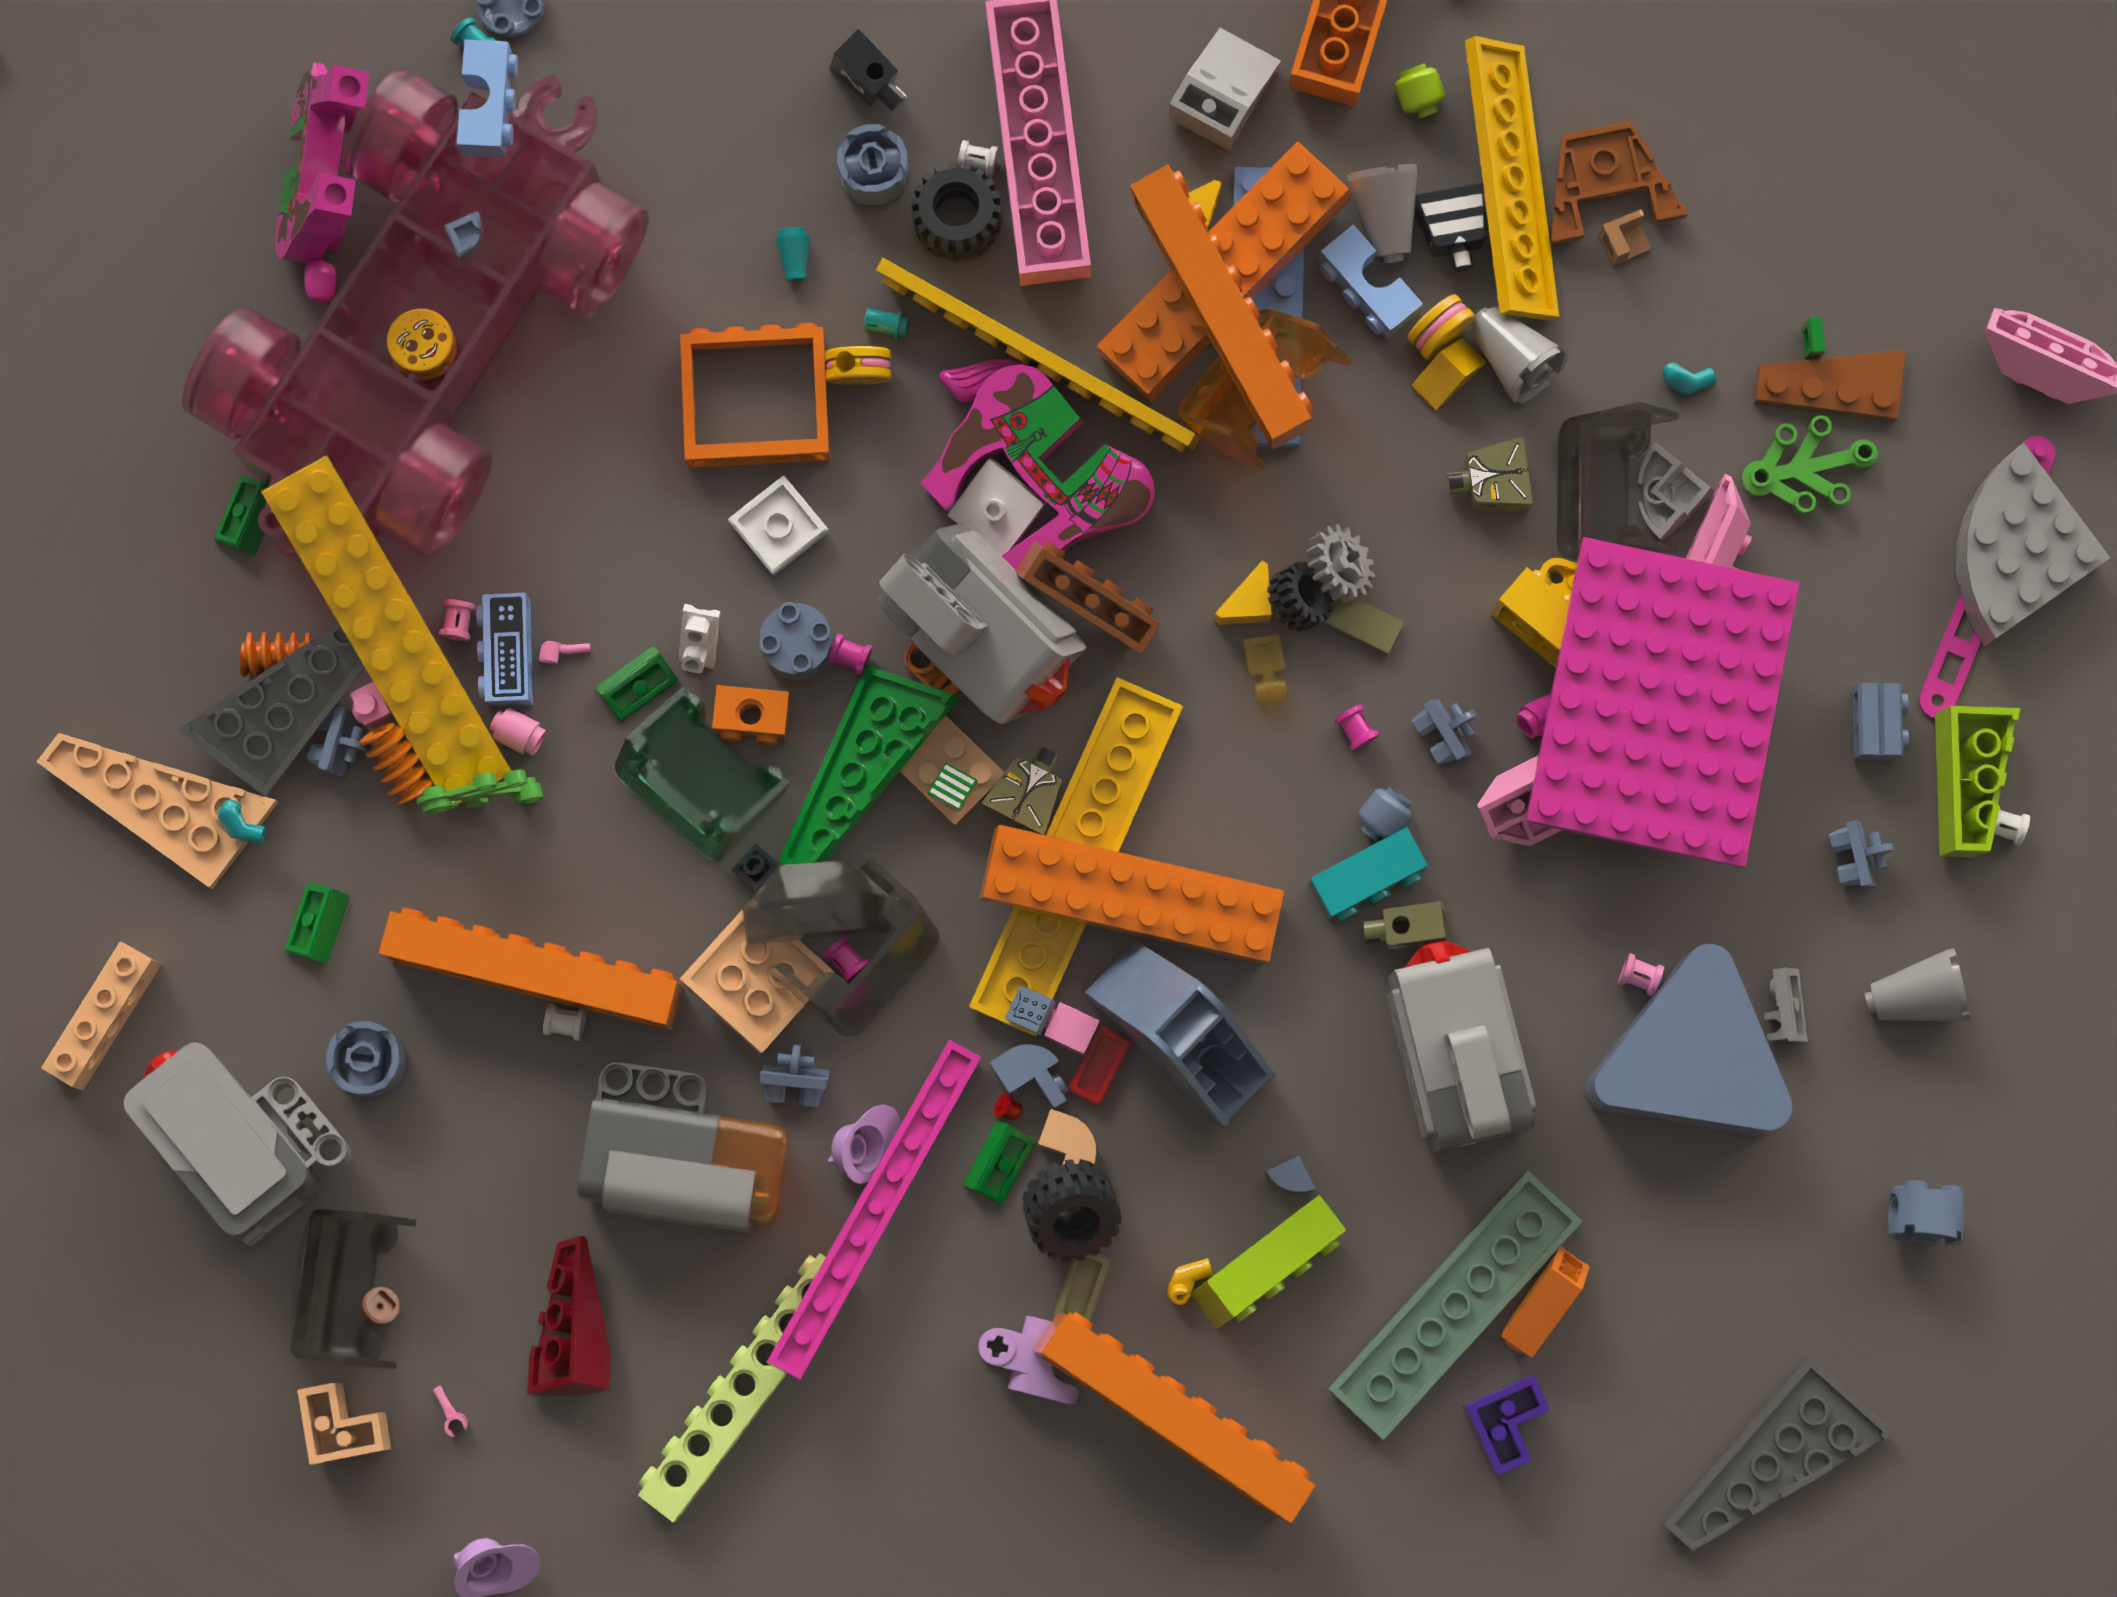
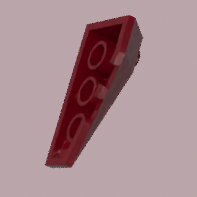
M578 1236L557 1243L547 1283L551 1296L546 1312L540 1311L538 1323L542 1324L543 1328L538 1346L532 1345L529 1356L528 1395H589L609 1389L611 1377L610 1347L587 1238Z

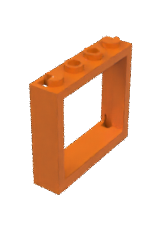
M800 323L795 328L781 329L779 325H763L760 327V330L746 331L744 327L732 326L725 328L724 332L710 333L709 329L696 328L689 330V334H680L684 451L688 468L831 461L828 386L825 373L827 370L825 361L826 342L823 327H817L814 323ZM813 344L817 439L697 445L693 350Z

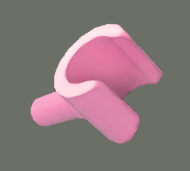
M546 641L541 645L539 661L547 664H558L559 654L589 653L590 644L566 645L554 641Z
M441 1386L433 1389L447 1418L444 1427L445 1431L449 1436L455 1437V1433L450 1427V1421L454 1419L460 1420L466 1430L468 1427L467 1417L462 1413H456Z

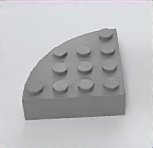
M2024 442L2004 458L1988 474L1977 489L1963 516L1957 539L1956 575L1965 602L1963 606L1970 625L1984 647L2110 559V556Z

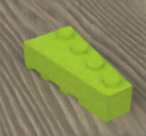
M1949 706L1935 714L1939 857L1975 858L1991 851L2000 805H1998L2001 788L2005 786L2007 759L2009 753L2012 752L2015 722L2019 719L2021 708Z
M1318 1195L1213 1277L1192 1291L1190 1295L1216 1329L1234 1317L1241 1322L1257 1309L1253 1302L1264 1295L1269 1300L1285 1288L1281 1282L1291 1273L1295 1278H1298L1311 1268L1313 1264L1309 1259L1320 1252L1325 1257L1341 1243L1337 1237L1343 1234L1346 1229L1322 1197Z

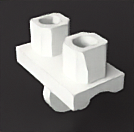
M684 605L678 662H682L681 669L684 671L700 674L703 672L704 667L714 668L720 611L699 610L692 605Z

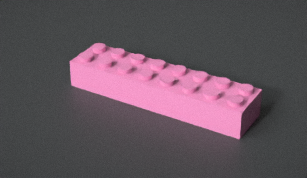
M1057 0L986 1V19L1020 286L1090 278L1091 263Z

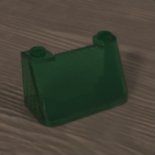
M682 687L625 738L615 762V771L627 787L710 860L719 862L785 793L790 781L776 766L762 764L758 769L754 770L704 725L707 716L704 702L697 695L691 694L686 688Z

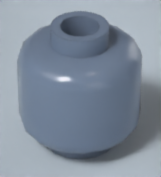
M1390 786L1386 790L1381 788L1375 789L1359 809V817L1364 823L1361 830L1377 842L1381 837L1387 838L1404 829L1412 820L1413 814L1409 809L1412 803Z

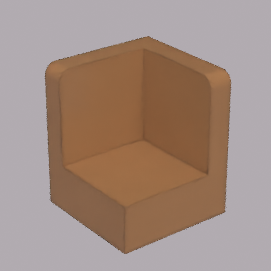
M1641 209L1602 226L1598 237L1612 267L1650 251L1651 245L1640 224L1644 217Z

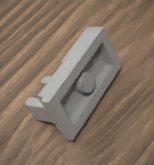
M1787 967L1772 969L1773 979L1770 981V991L1773 999L1776 1000L1777 1006H1779V1010L1766 1012L1764 1018L1765 1020L1776 1019L1778 1022H1781V1028L1776 1033L1767 1034V1039L1770 1041L1808 1042L1799 969Z

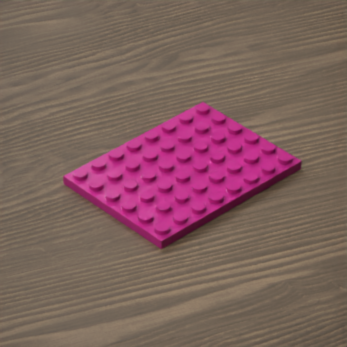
M1583 537L1525 822L1743 869L1746 866L1799 582Z

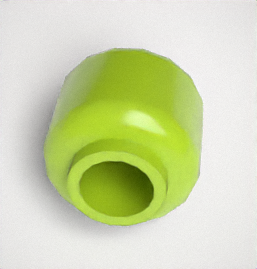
M1424 63L1399 73L1400 79L1395 83V90L1405 113L1413 114L1417 112L1420 119L1439 111L1437 104L1443 102L1446 94L1435 68H1427Z

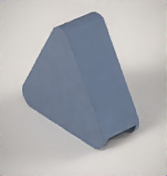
M1136 940L1084 992L1088 999L1110 1021L1132 1040L1209 1117L1224 1129L1230 1124L1228 1120L1267 1080L1272 1081L1276 1077L1273 1070L1227 1008L1207 987Z
M1716 944L1698 946L1680 959L1588 1078L1584 1088L1588 1103L1598 1111L1749 1135H1761L1782 1127L1789 1120L1792 1113L1791 1097L1735 963L1729 952Z

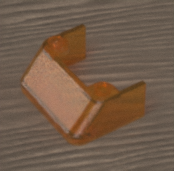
M1269 308L1259 311L1260 316L1258 318L1260 323L1258 324L1262 331L1267 328L1270 330L1278 345V348H1276L1278 360L1280 363L1286 360L1296 378L1307 379L1317 376L1322 371L1327 360L1346 367L1351 364L1350 358L1320 324ZM1218 357L1180 403L1177 414L1188 427L1232 461L1263 472L1267 466L1255 454L1259 443V436L1252 428L1255 426L1256 421L1223 362Z

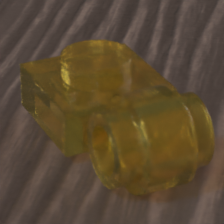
M1279 634L1244 640L1243 648L1249 678L1262 676L1261 682L1254 684L1257 704H1265V707L1280 705L1281 701L1287 700V691L1284 679H1277L1274 674L1282 673L1286 670Z

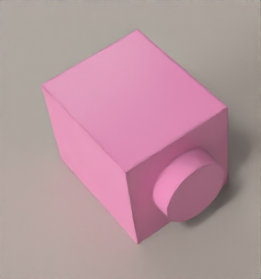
M1059 1002L1057 1009H1052L1044 1026V1029H1046L1044 1039L1084 1057L1100 1021Z

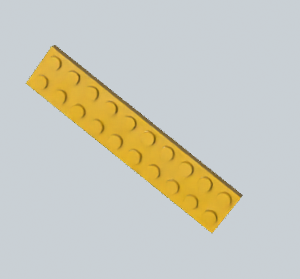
M882 258L876 268V271L884 276L881 282L903 296L906 295L907 291L914 293L912 300L933 313H936L938 308L946 311L943 317L965 331L969 325L976 328L974 335L995 348L1001 342L1008 346L1005 352L1027 366L1030 360L1038 363L1039 365L1036 369L1055 382L1059 383L1061 377L1070 381L1067 387L1087 400H1090L1092 395L1100 398L1101 400L1098 405L1120 418L1123 412L1132 416L1130 423L1149 435H1152L1154 429L1164 434L1161 440L1182 453L1185 447L1193 451L1200 440L1192 431L887 259Z
M328 456L320 458L264 489L261 493L399 726L404 728L405 736L408 741H411L415 753L418 754L434 785L444 786L445 791H450L474 784L472 779L474 776L489 772L495 774L496 782L503 779V774L512 771Z
M1117 677L1046 835L1119 852L1183 706ZM1013 908L969 1008L1036 1038V1033L1007 1021L1005 1017L1020 985L1051 999L1054 998L1086 924Z

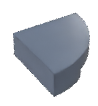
M478 211L444 225L460 261L469 257L480 243L483 228Z
M1300 1155L1266 1171L1273 1183L1287 1191L1303 1193L1315 1189Z

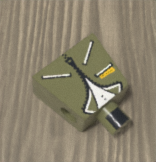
M1523 437L1469 452L1464 460L1465 471L1446 473L1448 494L1468 492L1470 507L1473 510L1529 512L1533 504Z
M1039 747L1032 763L1016 757L984 798L982 809L1025 831L1046 835L1062 786V780L1050 774L1059 756L1049 749Z
M1441 901L1383 909L1384 919L1364 921L1366 943L1386 941L1390 950L1420 948L1435 942L1449 941L1446 908ZM1409 922V930L1404 934H1398L1397 926L1400 923Z

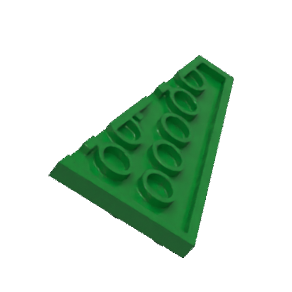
M866 665L778 862L787 868L813 877L959 698L952 693Z

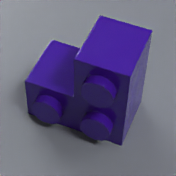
M1535 1375L1526 1376L1462 1405L1493 1475H1501L1532 1461L1516 1425L1550 1410Z

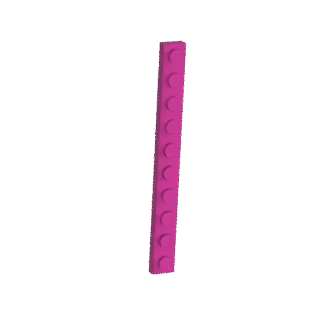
M951 1040L947 1042L767 1360L768 1364L798 1381L801 1380L981 1059L980 1056Z

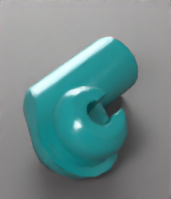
M1672 362L1667 364L1662 370L1665 383L1683 395H1691L1717 383L1716 376L1710 367L1692 374L1680 367L1679 364Z
M226 800L222 807L218 809V820L229 837L262 845L266 836V827L245 823L241 816V805L235 800Z

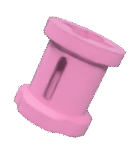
M444 600L443 606L446 608L443 629L439 630L438 636L452 641L470 642L471 635L468 631L471 614L476 611V605L462 600ZM459 614L458 627H455L456 616Z
M1629 953L1621 969L1618 984L1624 985L1628 983L1646 990L1647 995L1653 996L1660 983L1664 966L1658 964L1655 967L1635 959V954ZM1634 971H1637V972H1639V973H1642V974H1644V975H1647L1648 978H1645V977H1642V976H1640V975L1634 974L1633 972H1634Z

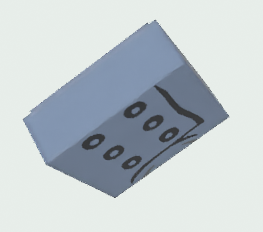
M1020 985L1005 1019L1040 1035L1056 1002L1049 997Z

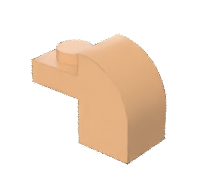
M1050 1109L1038 1146L1065 1155L1063 1164H1065V1160H1073L1074 1164H1078L1083 1160L1087 1161L1090 1165H1094L1096 1144L1089 1128L1075 1117Z

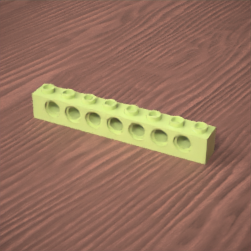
M819 1253L816 1258L810 1255L797 1272L802 1277L794 1288L787 1285L778 1296L775 1304L779 1308L773 1316L769 1318L765 1315L756 1325L752 1333L757 1337L749 1348H746L744 1345L739 1348L729 1362L734 1366L726 1378L719 1375L707 1391L711 1398L703 1409L697 1405L685 1420L684 1424L688 1426V1429L679 1439L673 1436L665 1446L661 1454L666 1458L658 1469L651 1466L638 1484L643 1488L638 1496L670 1521L676 1522L787 1375L771 1365L766 1366L762 1364L758 1358V1352L765 1344L777 1345L783 1334L781 1320L787 1314L795 1313L803 1299L804 1289L812 1283L826 1258L823 1254ZM742 1374H749L755 1380V1389L747 1396L741 1395L736 1390V1380ZM720 1404L728 1405L733 1413L731 1422L726 1426L718 1425L713 1419V1411ZM697 1434L706 1436L710 1443L709 1451L704 1456L695 1455L690 1448L691 1440ZM673 1465L682 1466L687 1473V1479L680 1487L672 1485L668 1480V1471Z

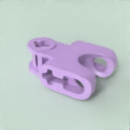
M1026 1315L1022 1333L1004 1328H993L987 1330L981 1336L978 1350L983 1360L991 1365L1012 1370L1008 1384L1009 1389L1066 1404H1077L1079 1398L1078 1390L1073 1385L1059 1381L1053 1374L1052 1365L1032 1352L1051 1324V1321ZM996 1336L1003 1337L1002 1344L1007 1345V1351L1000 1352L998 1358L991 1356L992 1350L987 1348V1342L994 1341Z

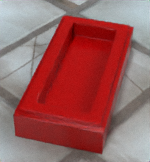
M1099 1025L1068 1087L1069 1092L1100 1107L1132 1044V1040Z

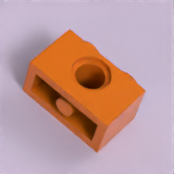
M717 685L712 729L715 734H720L721 740L741 742L742 737L756 738V743L764 745H778V740L787 741L791 707L790 693L786 691ZM752 708L759 710L761 718L757 723L748 725L742 722V715L746 710Z

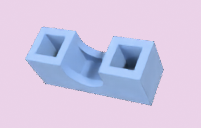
M464 40L462 66L464 81L467 87L483 88L489 91L490 95L487 102L478 109H459L457 146L462 156L506 158V146H512L513 125L508 124L509 111H515L516 105L515 89H511V77H517L518 56L513 55L510 45L506 41Z
M1352 225L1321 250L1319 269L1330 282L1335 280L1344 290L1342 295L1351 307H1359L1367 316L1365 321L1370 329L1377 335L1382 333L1388 340L1420 314L1423 303L1401 278H1398L1391 285L1384 288L1373 287L1366 282L1362 271L1374 261L1376 250L1361 232Z

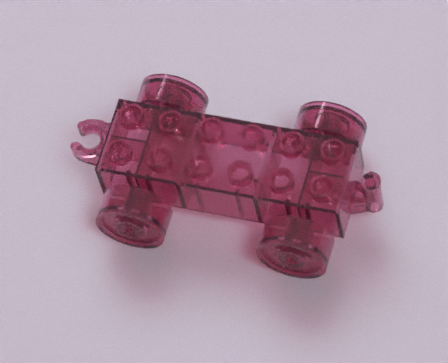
M400 68L390 74L370 96L365 108L361 110L353 125L344 150L343 169L347 175L390 201L397 203V205L302 347L298 335L250 306L241 307L226 317L208 338L191 367L182 395L184 411L232 441H239L233 452L253 474L270 483V486L327 455L375 538H377L381 531L424 558H431L439 553L456 535L470 515L484 489L492 465V455L488 450L464 437L449 426L539 290L581 316L590 317L602 308L619 287L632 266L644 240L649 221L648 212L601 184L594 164L576 154V152L584 148L596 129L597 108L594 100L590 96L581 97L575 107L573 122L563 129L551 128L544 123L543 112L550 102L561 97L563 89L559 79L554 75L537 80L524 93L519 101V107L511 114L509 113L508 124L513 125L512 146H506V158L466 157L461 155L457 146L459 119L457 98L409 68ZM472 91L461 109H478L487 100ZM478 211L483 228L480 243L469 257L460 261L444 225ZM429 309L439 313L447 320L456 337V358L451 367L447 365L443 367L444 374L437 378L418 380L413 373L406 376L396 367L388 352V331L392 323L407 311ZM266 501L265 508L258 517L260 529L273 542L274 547L281 554L286 556L298 555Z

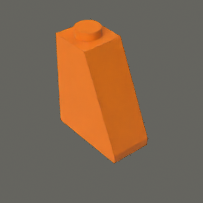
M1562 1246L1554 1252L1505 1324L1501 1337L1505 1339L1506 1344L1513 1351L1519 1354L1526 1353L1531 1358L1535 1355L1582 1291L1590 1266Z

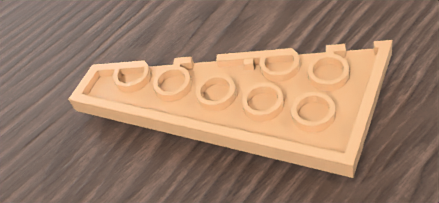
M61 733L57 734L37 760V763L212 890L248 843L229 837L218 820V809L222 807L226 800H235L241 805V816L245 823L261 826L278 804V801L272 798L253 794L243 789L224 785L201 776L143 760L136 756L117 752Z

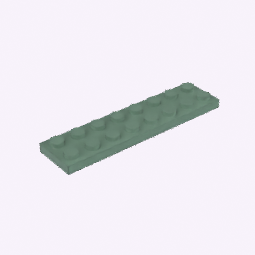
M1526 1171L1327 1389L1381 1440H1384L1583 1221L1535 1176Z

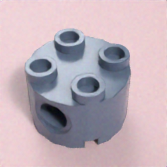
M865 124L855 128L846 135V139L838 148L837 167L839 178L844 190L855 203L882 205L904 193L909 179L907 150L903 140L897 134L895 135L889 131L887 127L879 124Z
M786 602L773 610L764 620L759 633V646L769 668L780 678L792 682H800L819 676L829 666L827 661L833 645V636L825 617L815 608L802 603Z
M357 1021L346 1025L345 1028L341 1029L340 1032H337L331 1038L326 1051V1067L336 1084L343 1090L362 1097H379L385 1093L392 1092L402 1080L407 1066L406 1050L402 1040L390 1029L371 1021Z
M1917 1180L1905 1181V1186H1892V1190L1889 1192L1887 1236L1889 1238L1894 1237V1240L1922 1245H1936V1241H1939L1940 1238H1945V1245L1961 1244L1964 1234V1188L1954 1185H1943L1941 1190L1930 1189L1927 1182Z

